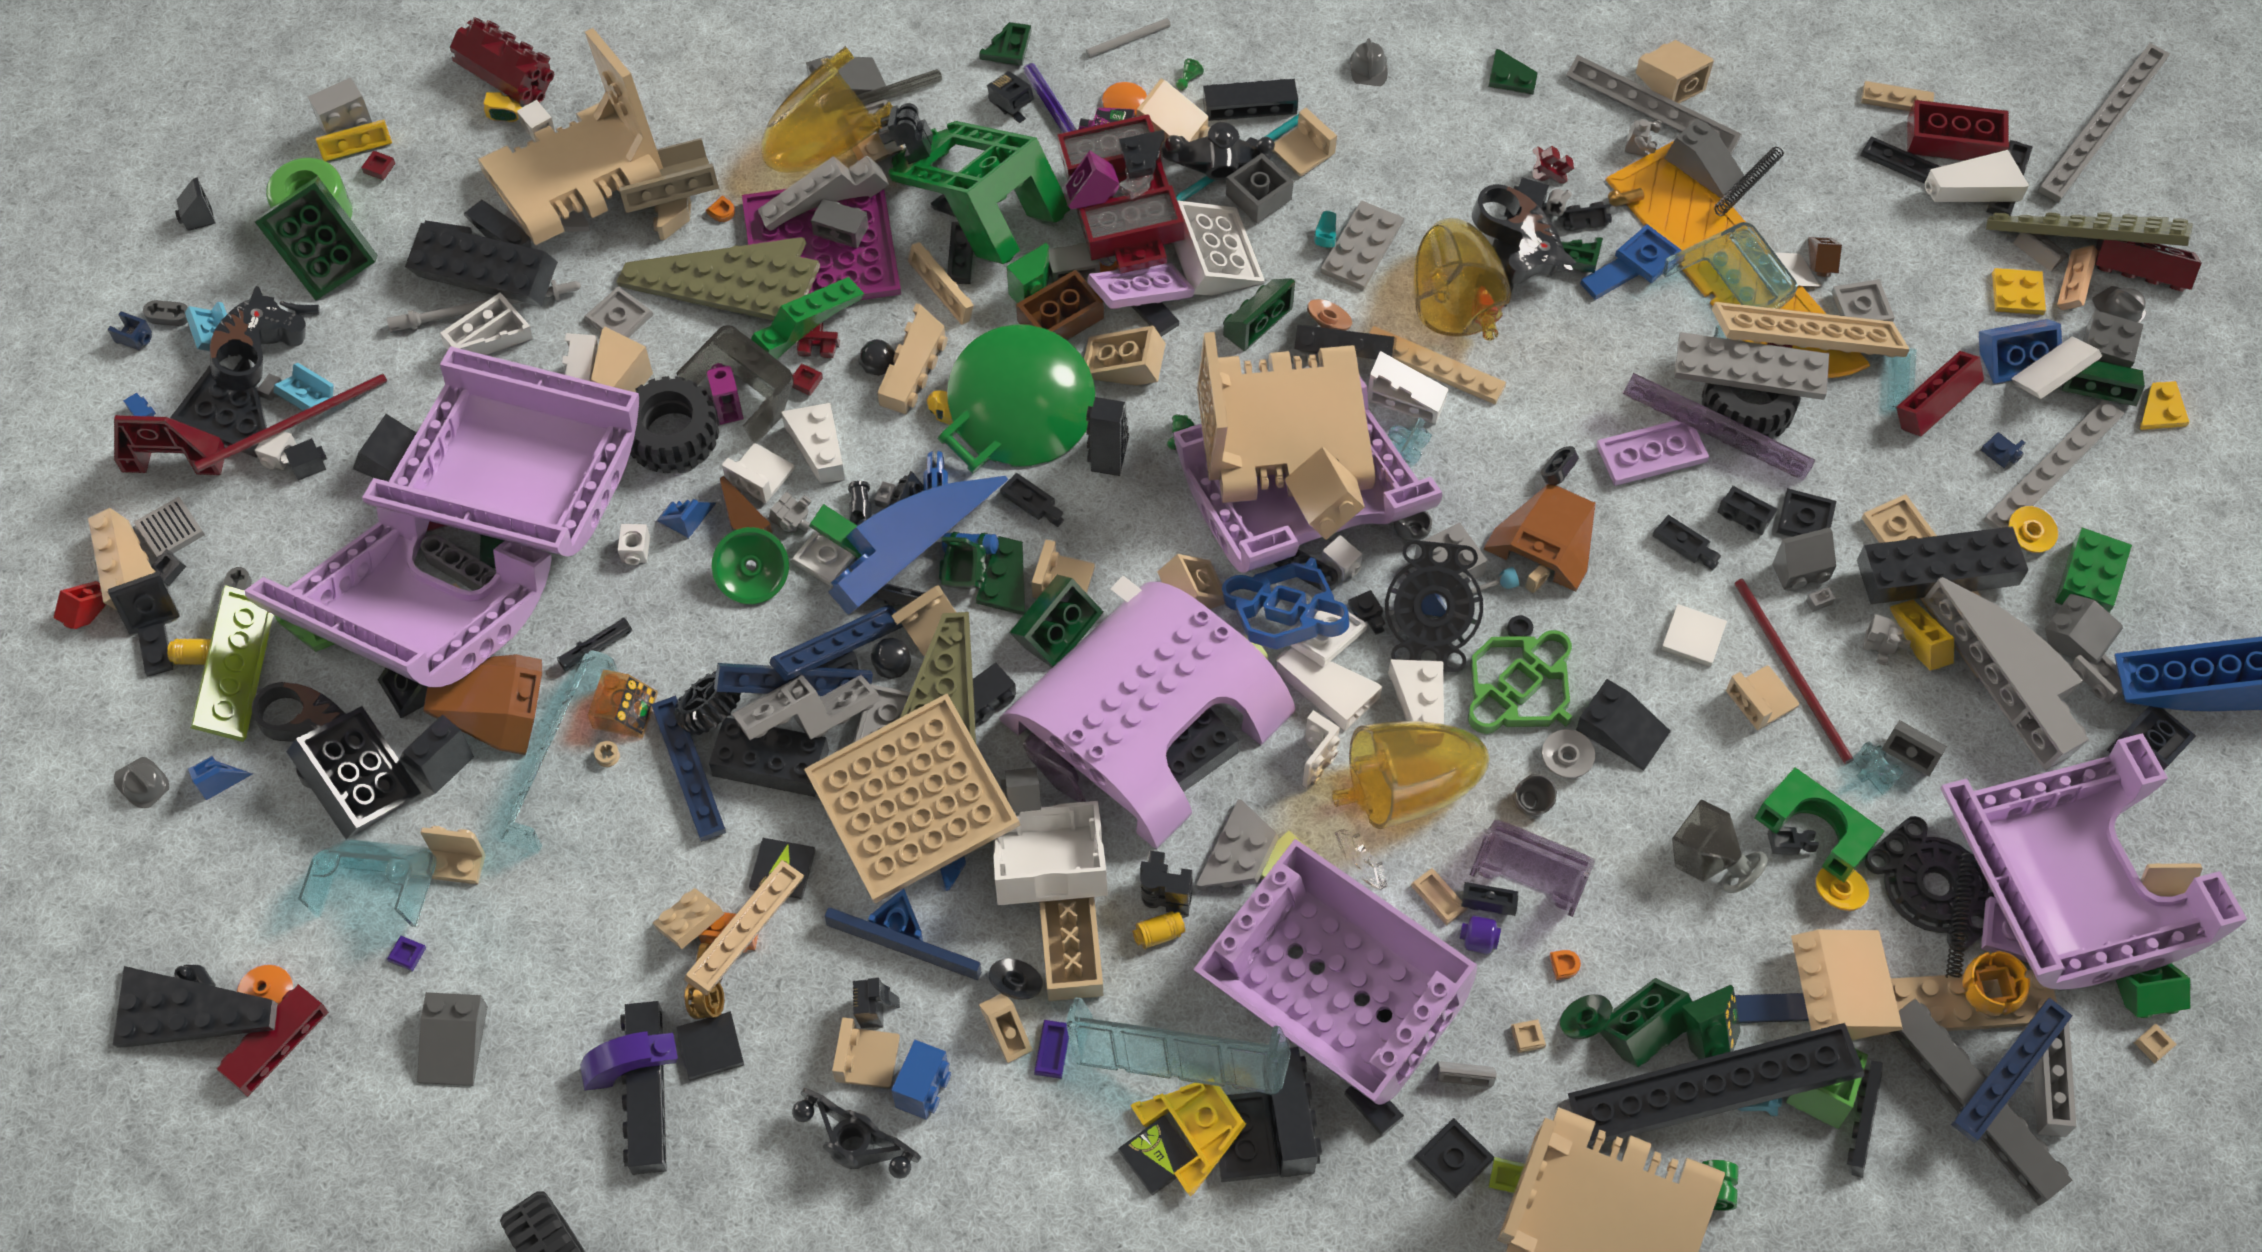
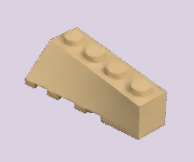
M917 303L913 309V313H915L913 323L908 322L904 330L906 332L904 344H898L894 356L895 365H889L878 390L879 406L903 414H907L909 408H914L916 405L917 393L920 388L923 389L926 386L927 374L930 369L933 370L936 367L937 355L940 350L944 351L948 338L945 337L944 325L922 305Z
M108 508L89 517L88 522L103 602L116 610L108 594V589L152 574L155 570L150 566L146 552L140 547V541L129 520L113 509Z

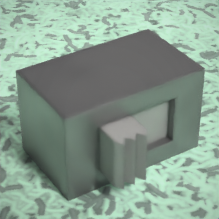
M269 373L257 389L260 397L270 401L274 397L278 398L279 396L274 393V385L281 382V378Z
M882 481L874 499L875 506L887 508L891 499L894 498L896 485Z
M1827 587L1809 594L1806 602L1812 612L1832 605L1836 598L1830 588Z

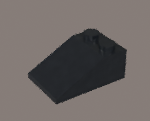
M1609 679L1605 680L1586 707L1576 727V731L1643 771L1671 732L1634 695Z
M2149 706L2115 740L2107 751L2111 753L2117 740L2143 733L2162 769L2165 770L2196 735L2164 708Z

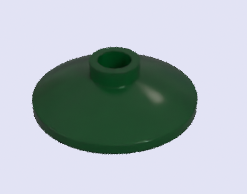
M1591 994L1580 997L1564 1010L1560 1018V1027L1563 1033L1572 1039L1592 1037L1609 1024L1613 1016V1006L1602 995Z

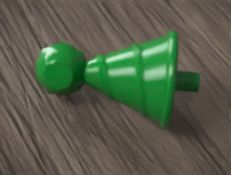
M1191 58L1185 59L1183 78L1178 79L1176 82L1178 90H1185L1191 79L1204 73V68L1199 61Z
M1176 414L1172 417V433L1195 426L1194 422L1187 415ZM1174 435L1167 442V446L1171 450L1177 449Z

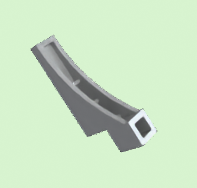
M833 156L760 207L758 211L765 227L771 231L787 220L818 207L822 199L839 201L861 196H869L871 198L887 187L889 183L882 168L869 156H865L849 168Z

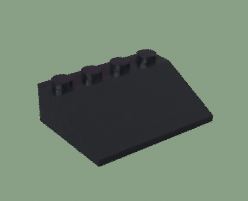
M363 706L297 738L286 751L346 840L364 831L421 794V791Z

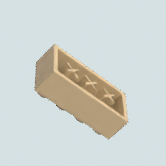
M1094 897L1039 902L1048 1001L1103 996V978Z

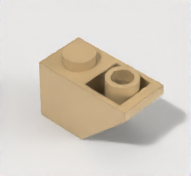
M690 196L655 205L658 217H654L653 224L654 231L659 233L660 240H666L690 221Z

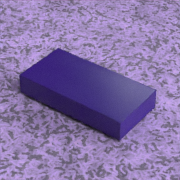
M1044 1020L1034 1075L1062 1079L1072 1027L1070 1023Z

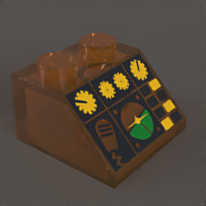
M603 669L587 714L592 729L643 738L653 710L651 704L655 703L658 691L629 674Z

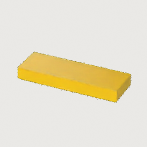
M385 119L315 138L324 161L392 143Z

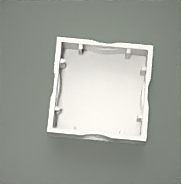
M1098 801L1059 804L1041 807V810L1015 812L1020 826L993 840L997 905L1108 896Z

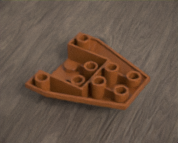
M1547 484L1494 529L1484 546V550L1505 560L1508 559L1513 551L1554 570L1553 582L1577 592L1588 570L1596 503L1557 485Z
M517 654L489 657L465 677L452 684L442 687H428L423 712L436 719L443 714L462 732L499 751L526 755L536 714L542 677V659Z

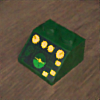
M1728 985L1682 1006L1689 1049L1699 1060L1734 1051L1741 1029L1735 991L1732 985Z

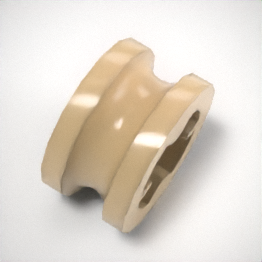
M611 741L599 743L594 750L598 764L603 767L615 765L620 758L616 744ZM611 750L612 756L610 758L606 756V759H604L602 752Z

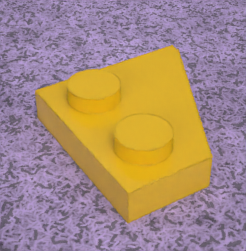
M2177 382L2152 383L2149 387L2140 430L2187 427L2190 421Z

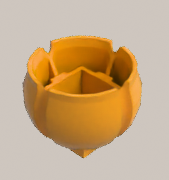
M1996 951L1991 955L1989 952L1981 954L1970 962L1963 974V989L1967 991L1965 996L1977 1012L1980 1011L1990 1016L2011 1014L2017 1011L2028 997L2030 978L2025 977L2027 969L2018 958L2007 952ZM1997 979L2003 997L1987 998L1981 981Z

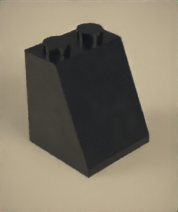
M385 414L358 452L353 470L372 478L389 482L417 432Z
M442 714L402 752L399 760L405 769L436 794L474 758V755L461 729Z

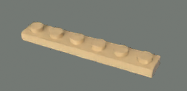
M1373 326L1369 332L1370 334L1394 336L1397 338L1395 360L1417 372L1496 405L1506 387V382L1378 327Z
M782 860L688 971L684 980L707 996L803 880L804 875Z

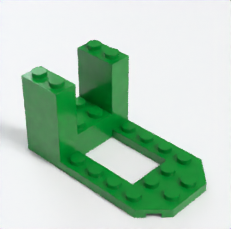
M954 121L947 124V129L938 132L936 128L931 129L933 141L930 157L908 164L905 158V147L892 158L893 168H890L888 172L892 182L944 194L976 257L1000 264L1010 262L1014 255L1020 251L997 205L998 202L1005 200L1007 194L1012 190L1015 191L1026 215L1029 217L1055 223L1062 220L1064 215L1071 210L1067 205L1064 193L1037 137L970 123ZM955 145L984 150L982 154L958 173L932 167L934 161L947 155L949 150Z

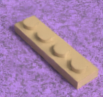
M920 242L912 244L908 259L909 264L961 325L969 322L974 306L971 300L965 296L957 283L947 275L944 268L936 262L931 253Z

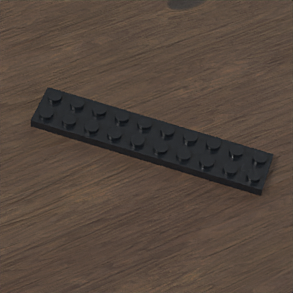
M1841 1023L1568 1093V1098L1573 1113L1595 1121L1587 1147L1594 1145L1599 1130L1606 1132L1605 1143L1615 1140L1616 1137L1625 1138L1630 1135L1633 1136L1864 1077V1070L1846 1024Z

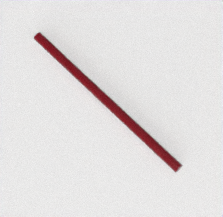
M382 373L193 463V467L196 472L204 470L386 383L387 379Z
M1743 578L1737 580L1734 583L1843 763L1852 762L1854 758Z

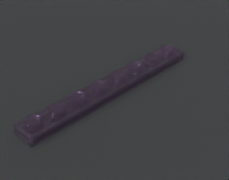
M1636 373L1632 374L1623 392L1624 395L1635 401L1641 402L1656 411L1668 415L1801 480L1806 478L1815 463V459Z

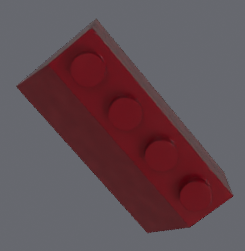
M2098 239L2096 244L2098 253L2095 265L2098 266L2097 269L2109 273L2112 270L2120 271L2122 276L2136 279V276L2146 278V282L2154 285H2160V282L2170 284L2169 288L2177 291H2184V289L2192 290L2202 264L2196 253L2164 244Z

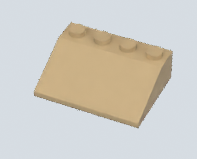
M1818 929L1791 936L1811 1031L1845 1023L1851 1039L1856 1040L1903 1030L1879 930Z

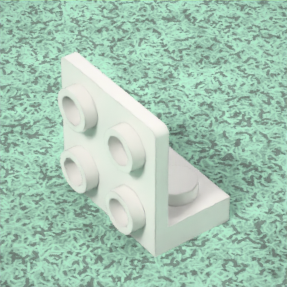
M756 443L751 446L740 461L734 462L727 458L722 464L724 476L732 485L764 503L770 500L795 469L794 464Z
M1314 710L1307 718L1304 740L1314 750V753L1305 763L1302 785L1306 788L1311 782L1317 783L1324 772L1322 768L1327 762L1331 764L1338 755L1337 746L1340 743V738H1338L1340 727Z

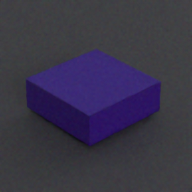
M400 935L387 960L392 964L413 972L426 950V946Z

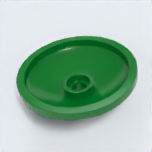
M755 527L741 528L726 535L715 548L712 557V574L718 588L728 598L743 604H758L771 599L782 589L789 574V558L781 541L772 533ZM752 560L756 563L754 570L747 569L746 564L748 561Z

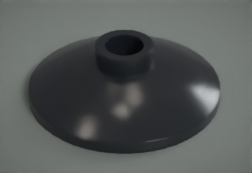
M1001 959L993 963L989 970V980L993 987L1001 994L1013 999H1032L1041 992L1043 987V980L1039 972L1030 964L1021 960Z

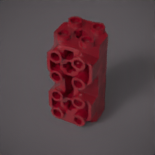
M473 17L472 20L467 22L469 24L468 27H460L456 31L450 45V51L455 56H452L453 62L520 104L528 105L536 100L541 103L544 100L547 88L555 76L554 71L550 69L549 61L551 58L542 52L536 53L533 51L534 47L526 42L521 41L518 43L515 41L516 35L505 30H499L500 26L490 20L484 22L479 18Z

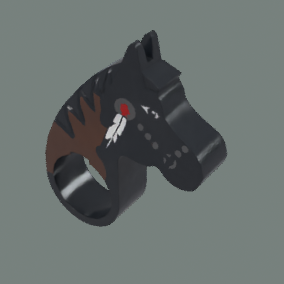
M1501 184L1489 185L1480 192L1472 209L1474 225L1482 233L1517 248L1516 253L1509 257L1503 270V276L1508 282L1520 284L1536 274H1549L1552 276L1557 270L1572 271L1571 266L1575 265L1576 261L1564 251L1556 229L1535 202L1520 191ZM1488 202L1499 203L1511 212L1513 218L1508 220L1497 219L1485 210L1483 204Z
M256 286L251 298L234 307L220 321L213 333L210 344V368L214 381L219 386L231 391H245L255 387L263 376L261 344L283 342L289 346L301 345L305 340L306 334L304 318L281 309L274 301V297L263 296L260 288ZM229 355L231 357L241 355V357L252 361L255 366L247 371L233 372L223 368L219 363L228 358Z
M277 682L267 685L257 693L252 703V713L259 729L266 737L277 741L294 742L297 738L346 714L324 694L311 687L297 683ZM291 698L303 705L301 714L298 713L292 721L286 724L272 725L263 721V714L266 708L278 699ZM296 767V773L302 785L311 789Z

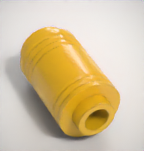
M175 639L170 641L168 645V659L176 665H205L211 639Z
M1170 911L1169 913L1136 923V929L1132 932L1138 946L1142 945L1144 949L1181 937V934L1185 933V925L1179 912L1174 913Z

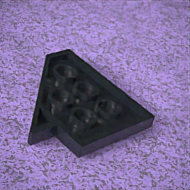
M242 357L233 370L225 366L222 367L233 372H243L251 369L252 364L249 359ZM210 365L170 417L173 420L219 437L223 444L227 446L268 428L257 385L245 391L227 390L214 381ZM258 444L241 452L257 458L255 449Z

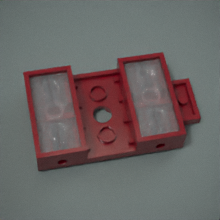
M1149 114L1057 134L1059 153L1067 180L1090 150L1113 165L1119 181L1118 189L1123 188L1125 192L1130 193V195L1116 198L1113 196L1109 197L1105 203L1076 208L1091 261L1115 256L1120 274L1167 264V256L1163 245L1185 240L1184 221L1172 185L1169 186L1161 162V150L1159 158L1155 162L1156 167L1153 175L1129 179L1119 146V139L1154 132Z

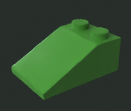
M1855 1048L1864 1070L1868 1054ZM1861 1078L1794 1094L1787 1097L1786 1103L1839 1129L1853 1108Z

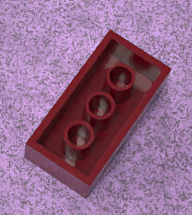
M1914 100L1907 117V152L1914 155L1966 161L2005 151L2009 148V111Z

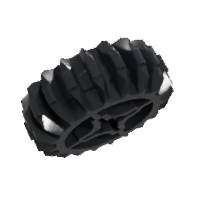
M716 671L712 674H706L704 678H699L696 683L691 684V687L684 691L685 694L679 697V702L675 705L673 713L675 719L678 721L679 726L691 735H701L703 732H709L713 727L717 728V725L724 722V719L731 715V711L737 708V703L741 699V693L717 692L714 689Z

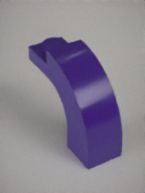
M647 1031L633 1033L609 1040L593 1048L583 1057L580 1064L584 1091L613 1087L615 1080L619 1076L634 1069L675 1064L678 1056L673 1033L649 1036Z

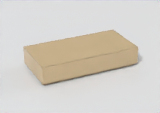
M1433 868L1411 884V887L1446 926L1468 909L1461 907L1462 900Z

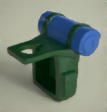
M945 533L942 537V549L945 555L939 565L941 585L959 589L981 588L985 579L986 564L984 560L986 555L995 554L998 549L999 542L996 534Z

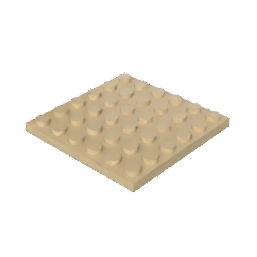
M948 694L933 700L804 769L874 903L883 900L1020 826L1018 818Z

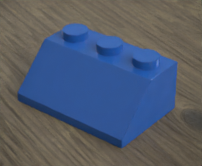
M2049 319L1979 331L1980 355L1994 384L2012 381L2011 378L2062 344L2061 323Z

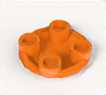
M1115 83L1109 86L1103 94V108L1135 109V117H1137V108L1147 97V94L1142 87L1135 83Z

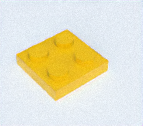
M1994 268L1992 279L1995 312L2045 314L2043 271Z

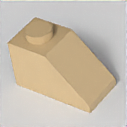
M876 133L857 142L852 149L858 161L865 156H869L877 163L900 152L904 148L902 145L897 147L895 141L884 145L879 134Z
M999 994L979 1004L987 1026L1007 1063L1033 1051L1016 1008L1007 996Z

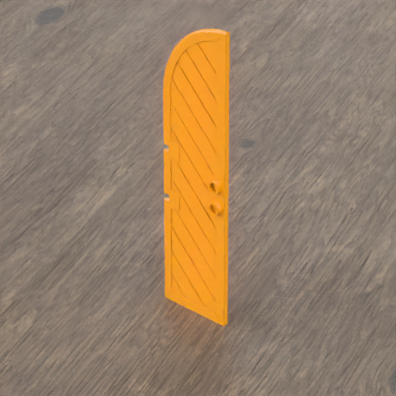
M1674 141L1605 179L1613 190H1618L1620 193L1639 188L1643 190V200L1626 205L1644 226L1648 224L1684 251L1682 259L1676 264L1704 297H1708L1710 294L1714 295L1715 298L1710 301L1712 306H1714L1715 302L1826 314L1802 286L1782 284L1765 252L1772 251L1733 207L1724 216L1717 215L1714 206L1721 198L1665 159ZM1742 340V341H1745V342L1755 343V342L1750 341V340ZM1761 342V343H1759V344H1766V345H1767L1768 342ZM1792 345L1793 349L1829 354L1828 378L1851 375L1870 367L1869 362L1860 352L1851 351L1846 353L1841 350H1822L1815 347L1801 348Z

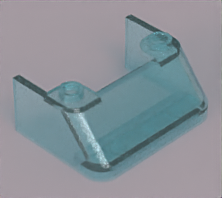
M343 840L318 852L312 858L298 900L315 916L321 917L337 868L385 872L386 878L392 884L401 885L394 910L411 927H416L436 866V856L429 848L422 846Z

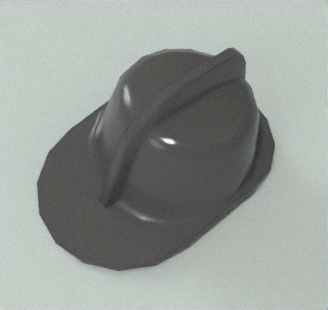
M1367 38L1366 42L1360 44L1351 54V76L1356 84L1381 87L1387 81V59L1383 48L1379 44L1371 42L1370 38Z
M2110 286L2092 297L2095 307L2100 312L2138 323L2147 314L2145 298L2136 289H2121L2117 286Z
M147 757L138 758L117 770L114 774V783L117 789L130 803L139 808H150L169 790V780L166 775Z

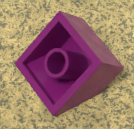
M1089 150L1062 189L1068 207L1076 209L1105 203L1109 197L1114 196L1117 192L1119 181L1113 165Z

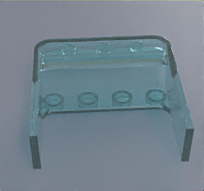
M1747 222L1738 223L1666 258L1663 271L1665 278L1700 261L1710 262L1741 305L1781 309L1795 296L1797 291V282L1755 226ZM1717 325L1714 337L1729 339L1726 338L1720 325Z

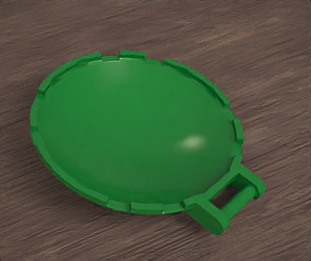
M1021 324L1002 326L985 332L966 346L952 367L948 381L947 402L953 423L937 439L942 444H946L968 465L967 469L972 474L978 471L988 460L1010 464L1013 467H1030L1058 459L1073 449L1087 431L1088 406L1093 407L1096 397L1090 369L1082 355L1072 344L1050 330ZM956 433L979 455L976 459L953 438Z

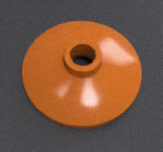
M262 965L250 970L241 979L237 992L271 999L279 1004L283 996L293 989V983L290 975L283 968L276 965ZM266 984V988L263 991H258L260 985Z

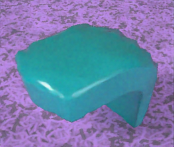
M1332 211L1322 212L1314 234L1316 245L1323 248H1333L1335 246L1336 213Z

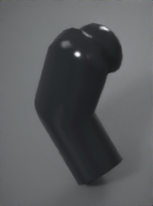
M183 965L175 969V978L216 987L206 969L201 965Z

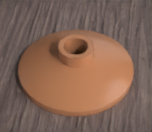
M1322 299L1311 300L1307 305L1308 313L1318 322L1321 328L1350 329L1352 319L1338 305Z

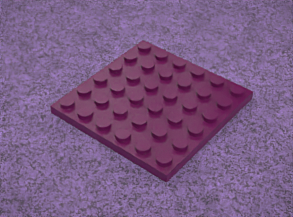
M786 189L742 195L748 245L800 237L805 239L806 245L800 257L817 260L820 264L809 293L849 277L863 291L864 295L861 300L901 295L884 189L871 198L869 196H861L836 201L842 205L859 208L867 212L869 227L858 248L813 235L811 219L818 207L787 220L771 231L767 229L758 209Z

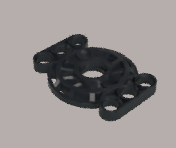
M1411 540L1402 549V556L1409 565L1405 566L1393 578L1385 598V616L1388 626L1394 636L1401 642L1392 649L1391 659L1396 660L1395 652L1401 647L1409 650V660L1421 661L1422 653L1430 650L1435 653L1436 661L1443 662V671L1459 672L1466 665V656L1459 648L1464 646L1475 635L1483 616V596L1480 586L1468 571L1477 563L1478 554L1474 548L1467 545ZM1418 545L1421 549V556L1418 559H1410L1406 554L1408 546ZM1437 547H1442L1447 552V558L1443 562H1437L1432 557L1433 550ZM1463 550H1468L1473 555V561L1469 565H1463L1458 560V555ZM1414 567L1416 571L1411 573L1408 569ZM1463 572L1467 577L1464 579L1459 574ZM1404 573L1406 578L1402 581L1399 588H1393L1397 579ZM1469 581L1476 588L1478 597L1473 596L1472 590L1468 585ZM1391 593L1396 594L1394 599V610H1389V598ZM1429 594L1441 595L1446 601V612L1438 619H1430L1422 612V601ZM1479 602V614L1476 620L1473 618L1475 603ZM1392 615H1395L1397 624L1401 628L1398 632L1392 625L1390 618ZM1470 624L1475 625L1472 632L1464 640L1462 635L1467 631ZM1405 634L1409 637V639L1405 641L1400 636ZM1458 640L1460 644L1455 646L1452 642ZM1452 653H1457L1462 658V663L1458 668H1451L1447 664V658Z
M1910 816L1870 850L1865 858V866L1873 874H1884L1886 894L1892 906L1904 919L1926 931L1947 933V943L1949 945L1950 934H1952L1950 931L1953 924L1952 919H1954L1952 915L1955 909L1954 900L1956 899L1957 875H1959V857L1964 853L1970 852L1948 839L1927 837V823L1920 817ZM1907 825H1917L1921 830V834L1912 835L1908 831ZM1897 840L1901 842L1903 850L1894 851L1890 847L1889 841ZM1969 855L1963 856L1962 859L1972 858L1976 862L1974 863L1975 868H1973L1975 872L1972 873L1974 877L1971 878L1973 880L1971 883L1973 887L1970 888L1972 896L1969 898L1971 899V902H1969L1971 906L1969 907L1970 912H1968L1970 916L1967 917L1969 921L1966 922L1968 924V927H1966L1968 931L1965 932L1967 934V943L1963 947L1965 950L1969 949L1983 935V928L1974 926L1971 917L1978 916L1984 920L1986 900L1989 897L1995 898L1993 892L1988 893V882L1976 858ZM1871 857H1881L1885 862V866L1876 867L1871 862ZM1929 873L1941 874L1948 881L1949 891L1943 896L1934 895L1925 888L1923 878ZM1890 884H1893L1895 887V892L1898 896L1896 900L1892 894ZM1901 904L1914 915L1913 918L1900 907ZM1922 919L1926 922L1935 923L1936 927L1926 925L1918 920Z

